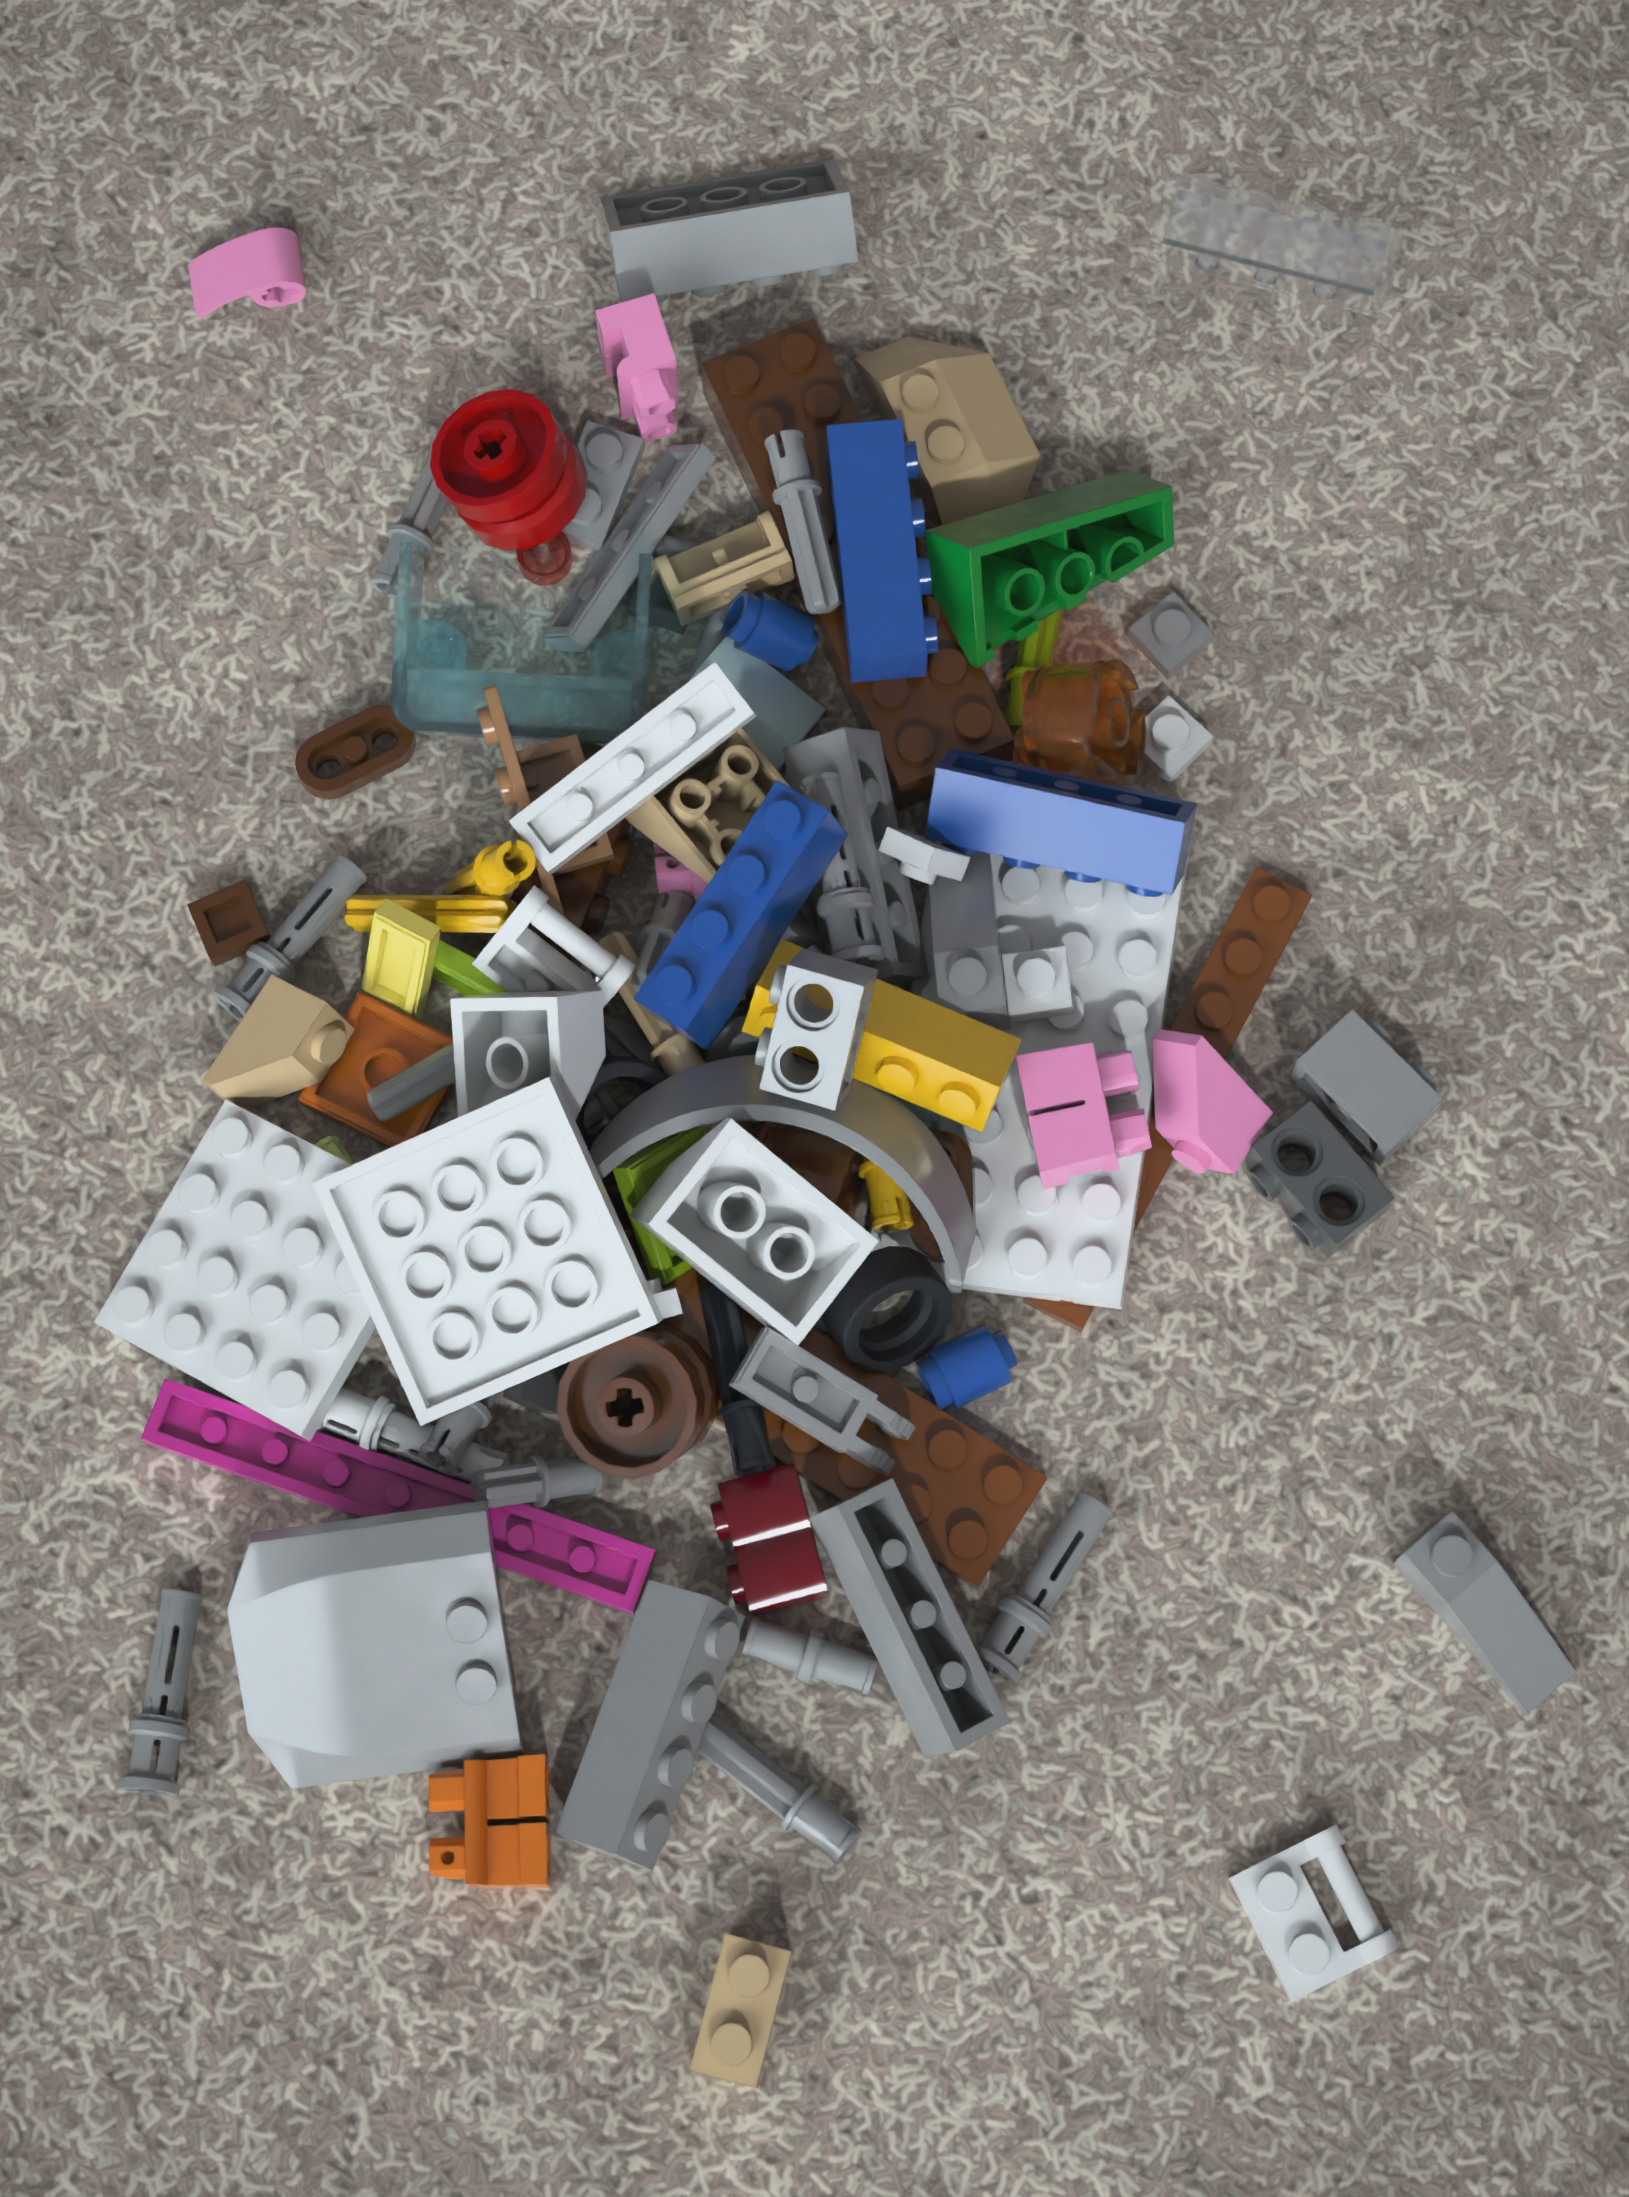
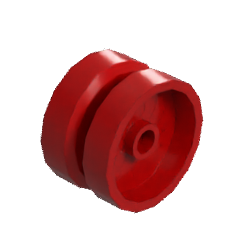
M514 389L485 392L463 403L447 418L432 444L430 469L437 488L457 510L459 517L468 529L487 546L505 551L529 549L555 537L575 518L586 496L588 473L579 451L570 438L563 433L559 422L550 409L533 394Z

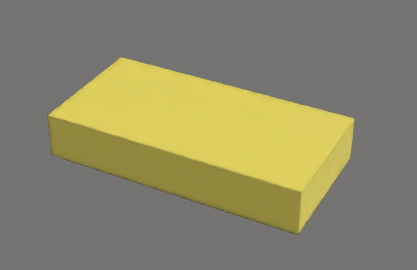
M385 898L374 912L361 992L416 1019L427 1004L441 927Z

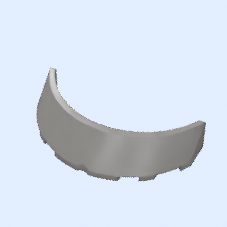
M756 1054L715 1060L673 1075L644 1092L626 1106L603 1129L592 1144L589 1153L602 1180L614 1168L643 1148L675 1133L702 1125L722 1122L727 1117L734 1121H767L794 1125L831 1137L859 1152L880 1167L909 1196L927 1222L938 1243L950 1278L948 1291L960 1294L962 1292L976 1228L972 1210L959 1175L936 1137L906 1105L890 1093L859 1080L852 1079L849 1094L834 1111L759 1089L764 1067L755 1065ZM793 1056L796 1063L807 1070L819 1069V1064H811L802 1057Z

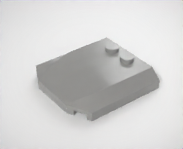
M487 1500L251 1533L246 1553L228 1600L227 1615L248 1733L292 1789L464 1765V1760H497L524 1756V1739L516 1687L513 1685L496 1576V1557Z

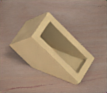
M271 975L211 1065L202 1082L224 1101L226 1099L245 1110L320 1083L332 1064L343 1054L346 1043L355 1029L326 1001Z

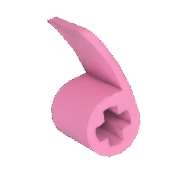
M266 228L237 237L203 253L189 264L195 313L199 318H204L223 305L246 295H249L260 306L269 308L298 303L307 293L298 236L295 232L286 228Z

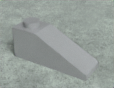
M979 851L976 854L966 855L971 858L962 881L937 875L934 884H929L933 955L938 1000L941 1006L1005 1031L1011 1030L1004 979L991 854Z
M1453 1510L1392 1563L1525 1715L1529 1714L1576 1672L1500 1563Z

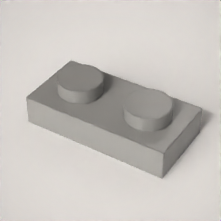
M587 420L576 446L588 473L586 496L575 518L555 537L599 551L612 532L645 449L644 438Z

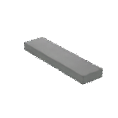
M703 443L672 445L668 448L544 631L542 639L553 649L559 652H586L717 456Z

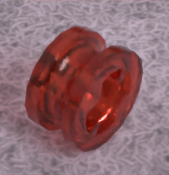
M562 531L555 537L539 544H545L550 552L557 550L561 552V555L553 554L555 564L550 567H543L540 560L529 562L528 557H536L535 547L516 550L519 569L525 579L540 586L555 585L565 579L571 570L573 559L570 542Z

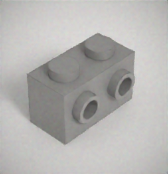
M1351 1009L1297 1059L1290 1077L1381 1166L1435 1115L1444 1099L1437 1093L1439 1086L1436 1080L1425 1068L1415 1062L1409 1065L1392 1048L1393 1040L1383 1026L1370 1017L1363 1020Z

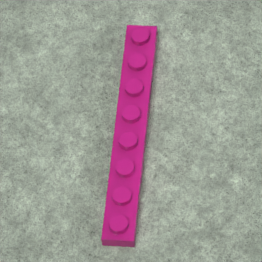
M166 1378L141 1436V1440L145 1444L356 1518L474 1502L469 1484L381 1453L364 1449L358 1445L316 1431L311 1441H308L246 1406ZM524 1503L488 1509L496 1567L635 1615L657 1554L655 1549Z

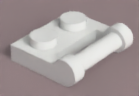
M534 885L483 948L472 965L507 992L602 990L604 1008L626 982L637 965L622 953L618 958L547 904L549 896ZM529 923L535 926L538 930L544 933L547 937L553 940L556 944L562 947L565 951H567L570 955L576 958L579 962L585 965L588 969L594 972L601 979L597 982L592 977H590L586 972H584L578 966L572 963L564 955H562L555 948L549 945L546 941L540 938L536 933L531 931L527 927Z
M1337 1824L1229 1878L1290 2002L1400 1948L1392 1930L1384 1931L1341 1847L1342 1844L1346 1843V1840ZM1316 1857L1360 1941L1359 1945L1343 1952L1300 1865Z

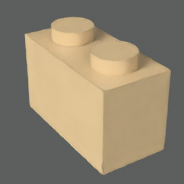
M725 1933L690 2071L758 2088L792 1955L791 1951Z

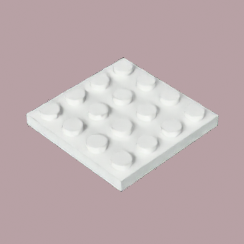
M555 1075L312 1183L420 1426L653 1326L663 1320Z
M225 1099L94 1323L306 1440L311 1441L376 1328L312 1184L352 1164Z

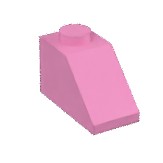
M1158 1029L1152 1038L1155 1129L1174 1148L1172 1156L1175 1160L1189 1170L1205 1173L1206 1169L1235 1174L1273 1112L1202 1035Z

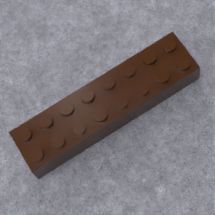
M814 318L701 363L703 394L759 514L769 510L792 559L794 579L791 582L805 612L808 614L810 613L805 606L782 507L773 501L772 494L777 487L764 441L770 435L775 434L780 444L783 443L780 431L792 429L803 432L805 438L804 445L813 480L819 481L822 492L817 498L841 592L827 461V425L863 422ZM915 537L917 557H926L927 554L919 538ZM933 594L921 595L923 615H935L938 653L927 655L926 676L851 683L843 604L830 613L810 614L814 617V630L819 634L818 640L859 728L879 731L892 797L898 811L931 798L936 766L951 749L1012 762L1015 738L981 667L977 668L970 665Z

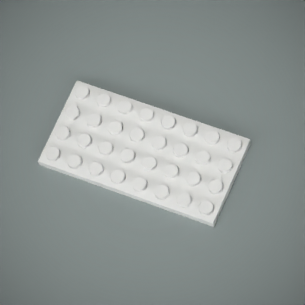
M991 854L1002 954L1065 946L1068 956L1074 1014L1019 1022L1010 1021L1011 1030L1003 1032L1022 1039L1016 1055L1093 1042L1095 1054L1132 1051L1140 1090L1105 1097L1108 1115L1144 1108L1149 1129L1154 1095L1152 1038L1157 1030L1163 1029L1187 862L1184 876L1172 895L1164 893L1158 897H1146L1130 892L1126 888V884L1104 879L1095 883L1079 882L1067 877L1064 874V870L1042 865L1033 869L1018 868L1004 862L1003 856ZM928 884L920 934L929 976L913 980L910 993L939 1004L933 955ZM1016 1056L983 1132L894 1096L906 1105L931 1132L946 1131L956 1134L966 1142L972 1153L975 1163L976 1236L972 1245L962 1289L1059 1302L1060 1300H1065L1075 1304L1122 1310L1145 1150L1128 1157L1118 1158L1119 1171L1102 1172L1098 1170L1070 1177V1183L1044 1189L1039 1173ZM909 1228L894 1233H885V1230L881 1233H875L871 1229V1235L879 1240L872 1251L888 1246L910 1247L918 1251L911 1239ZM928 1260L947 1287H949L950 1278L945 1263Z

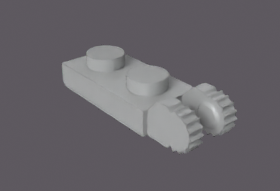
M768 1327L761 1328L729 1383L734 1389L836 1452H846L851 1458L884 1476L889 1475L895 1462L885 1451L856 1436L863 1421L867 1418L888 1435L907 1441L915 1429L914 1424L877 1401V1394Z

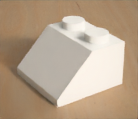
M602 990L494 992L450 999L458 1117L555 1075L576 1121L606 1056Z

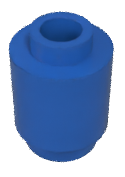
M741 591L730 604L722 626L723 635L734 640V648L786 672L793 670L798 664L805 665L814 654L819 639L818 632L814 630L815 620L812 615L762 591L754 594Z
M984 1324L928 1350V1358L916 1363V1369L921 1382L938 1411L949 1405H952L954 1409H958L1011 1383L1012 1379L1009 1369L1017 1366L1016 1357L1004 1333L999 1330L991 1334Z

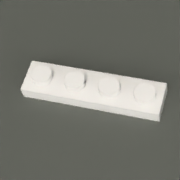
M714 662L510 819L509 822L524 842L531 847L546 871L553 874L754 719L756 714L717 663Z

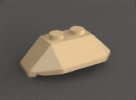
M907 336L854 358V364L881 419H902L904 442L916 441L919 478L911 480L920 498H922L934 527L1005 507L1026 499L1040 461V453L990 353Z

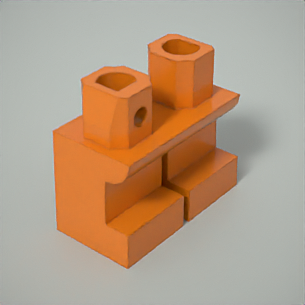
M545 1754L518 1756V1758L497 1760H464V1769H452L429 1775V1811L431 1813L465 1812V1837L430 1838V1875L453 1880H465V1884L473 1888H551L550 1826L546 1822L490 1826L492 1822L550 1820L549 1759Z

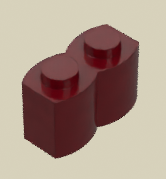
M792 1463L718 1483L721 1500L710 1503V1508L719 1541L731 1538L737 1563L726 1566V1571L735 1604L747 1602L752 1616H760L830 1597L795 1464Z

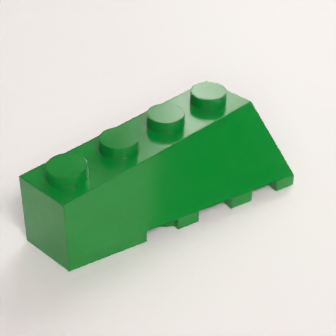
M1124 470L926 530L932 594L970 665L977 668L993 659L995 657L993 650L1007 641L1014 639L1020 642L1039 630L1038 622L1060 608L1070 611L1087 600L1086 593L1105 580L1112 583L1118 581L1174 546L1172 486L1132 471Z

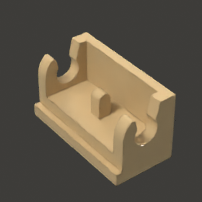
M769 510L757 515L758 518L753 523L670 558H667L666 554L654 559L655 568L681 627L729 607L741 591H747L751 594L758 591L764 592L794 579L792 559Z

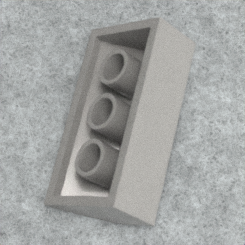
M834 158L600 197L615 280L621 302L653 293L658 304L667 300V294L691 291L693 295L709 296L726 290V284L750 281L752 285L767 286L782 282L786 278L785 274L809 271L811 275L826 276L841 272L845 268L844 264L859 262L850 191Z

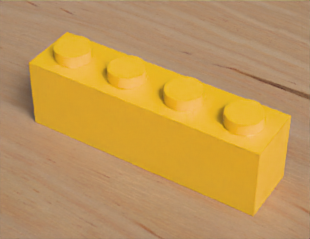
M783 939L780 941L756 985L742 1032L760 1039L766 1026L773 1028L778 1005L769 1003V995L775 973L779 965L787 966L803 947ZM876 979L853 1078L983 1132L1005 1084L1022 1039ZM818 984L806 985L807 996L815 1006L822 1009L833 1008V998L825 987ZM802 1046L792 1047V1053L818 1063L817 1057L808 1048Z

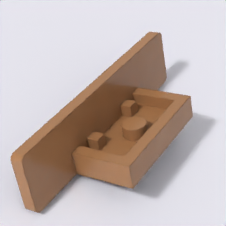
M496 685L483 688L488 706L478 708L476 711L487 746L499 743L506 766L494 769L504 804L508 806L517 803L521 812L585 762V758L577 734L516 751ZM514 829L513 834L515 841L521 840L524 842V840L521 838L518 832ZM607 832L553 874L548 873L535 856L536 867L542 887L539 889L549 896L546 903L566 918L554 876L614 859Z

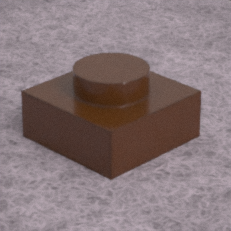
M245 879L187 904L209 959L215 967L245 954L252 944L257 945L258 942L266 943L271 938L252 890Z

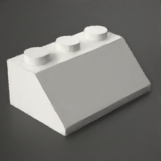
M729 1117L672 1161L629 1215L765 1327L771 1328L795 1345L801 1343L879 1242V1240Z

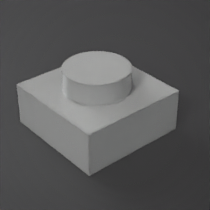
M1173 591L1128 627L1126 636L1166 679H1169L1213 642L1215 634Z

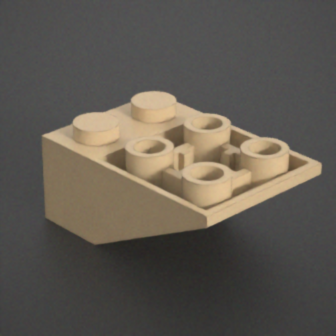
M741 728L625 818L630 824L709 884L776 780L788 787L790 786Z

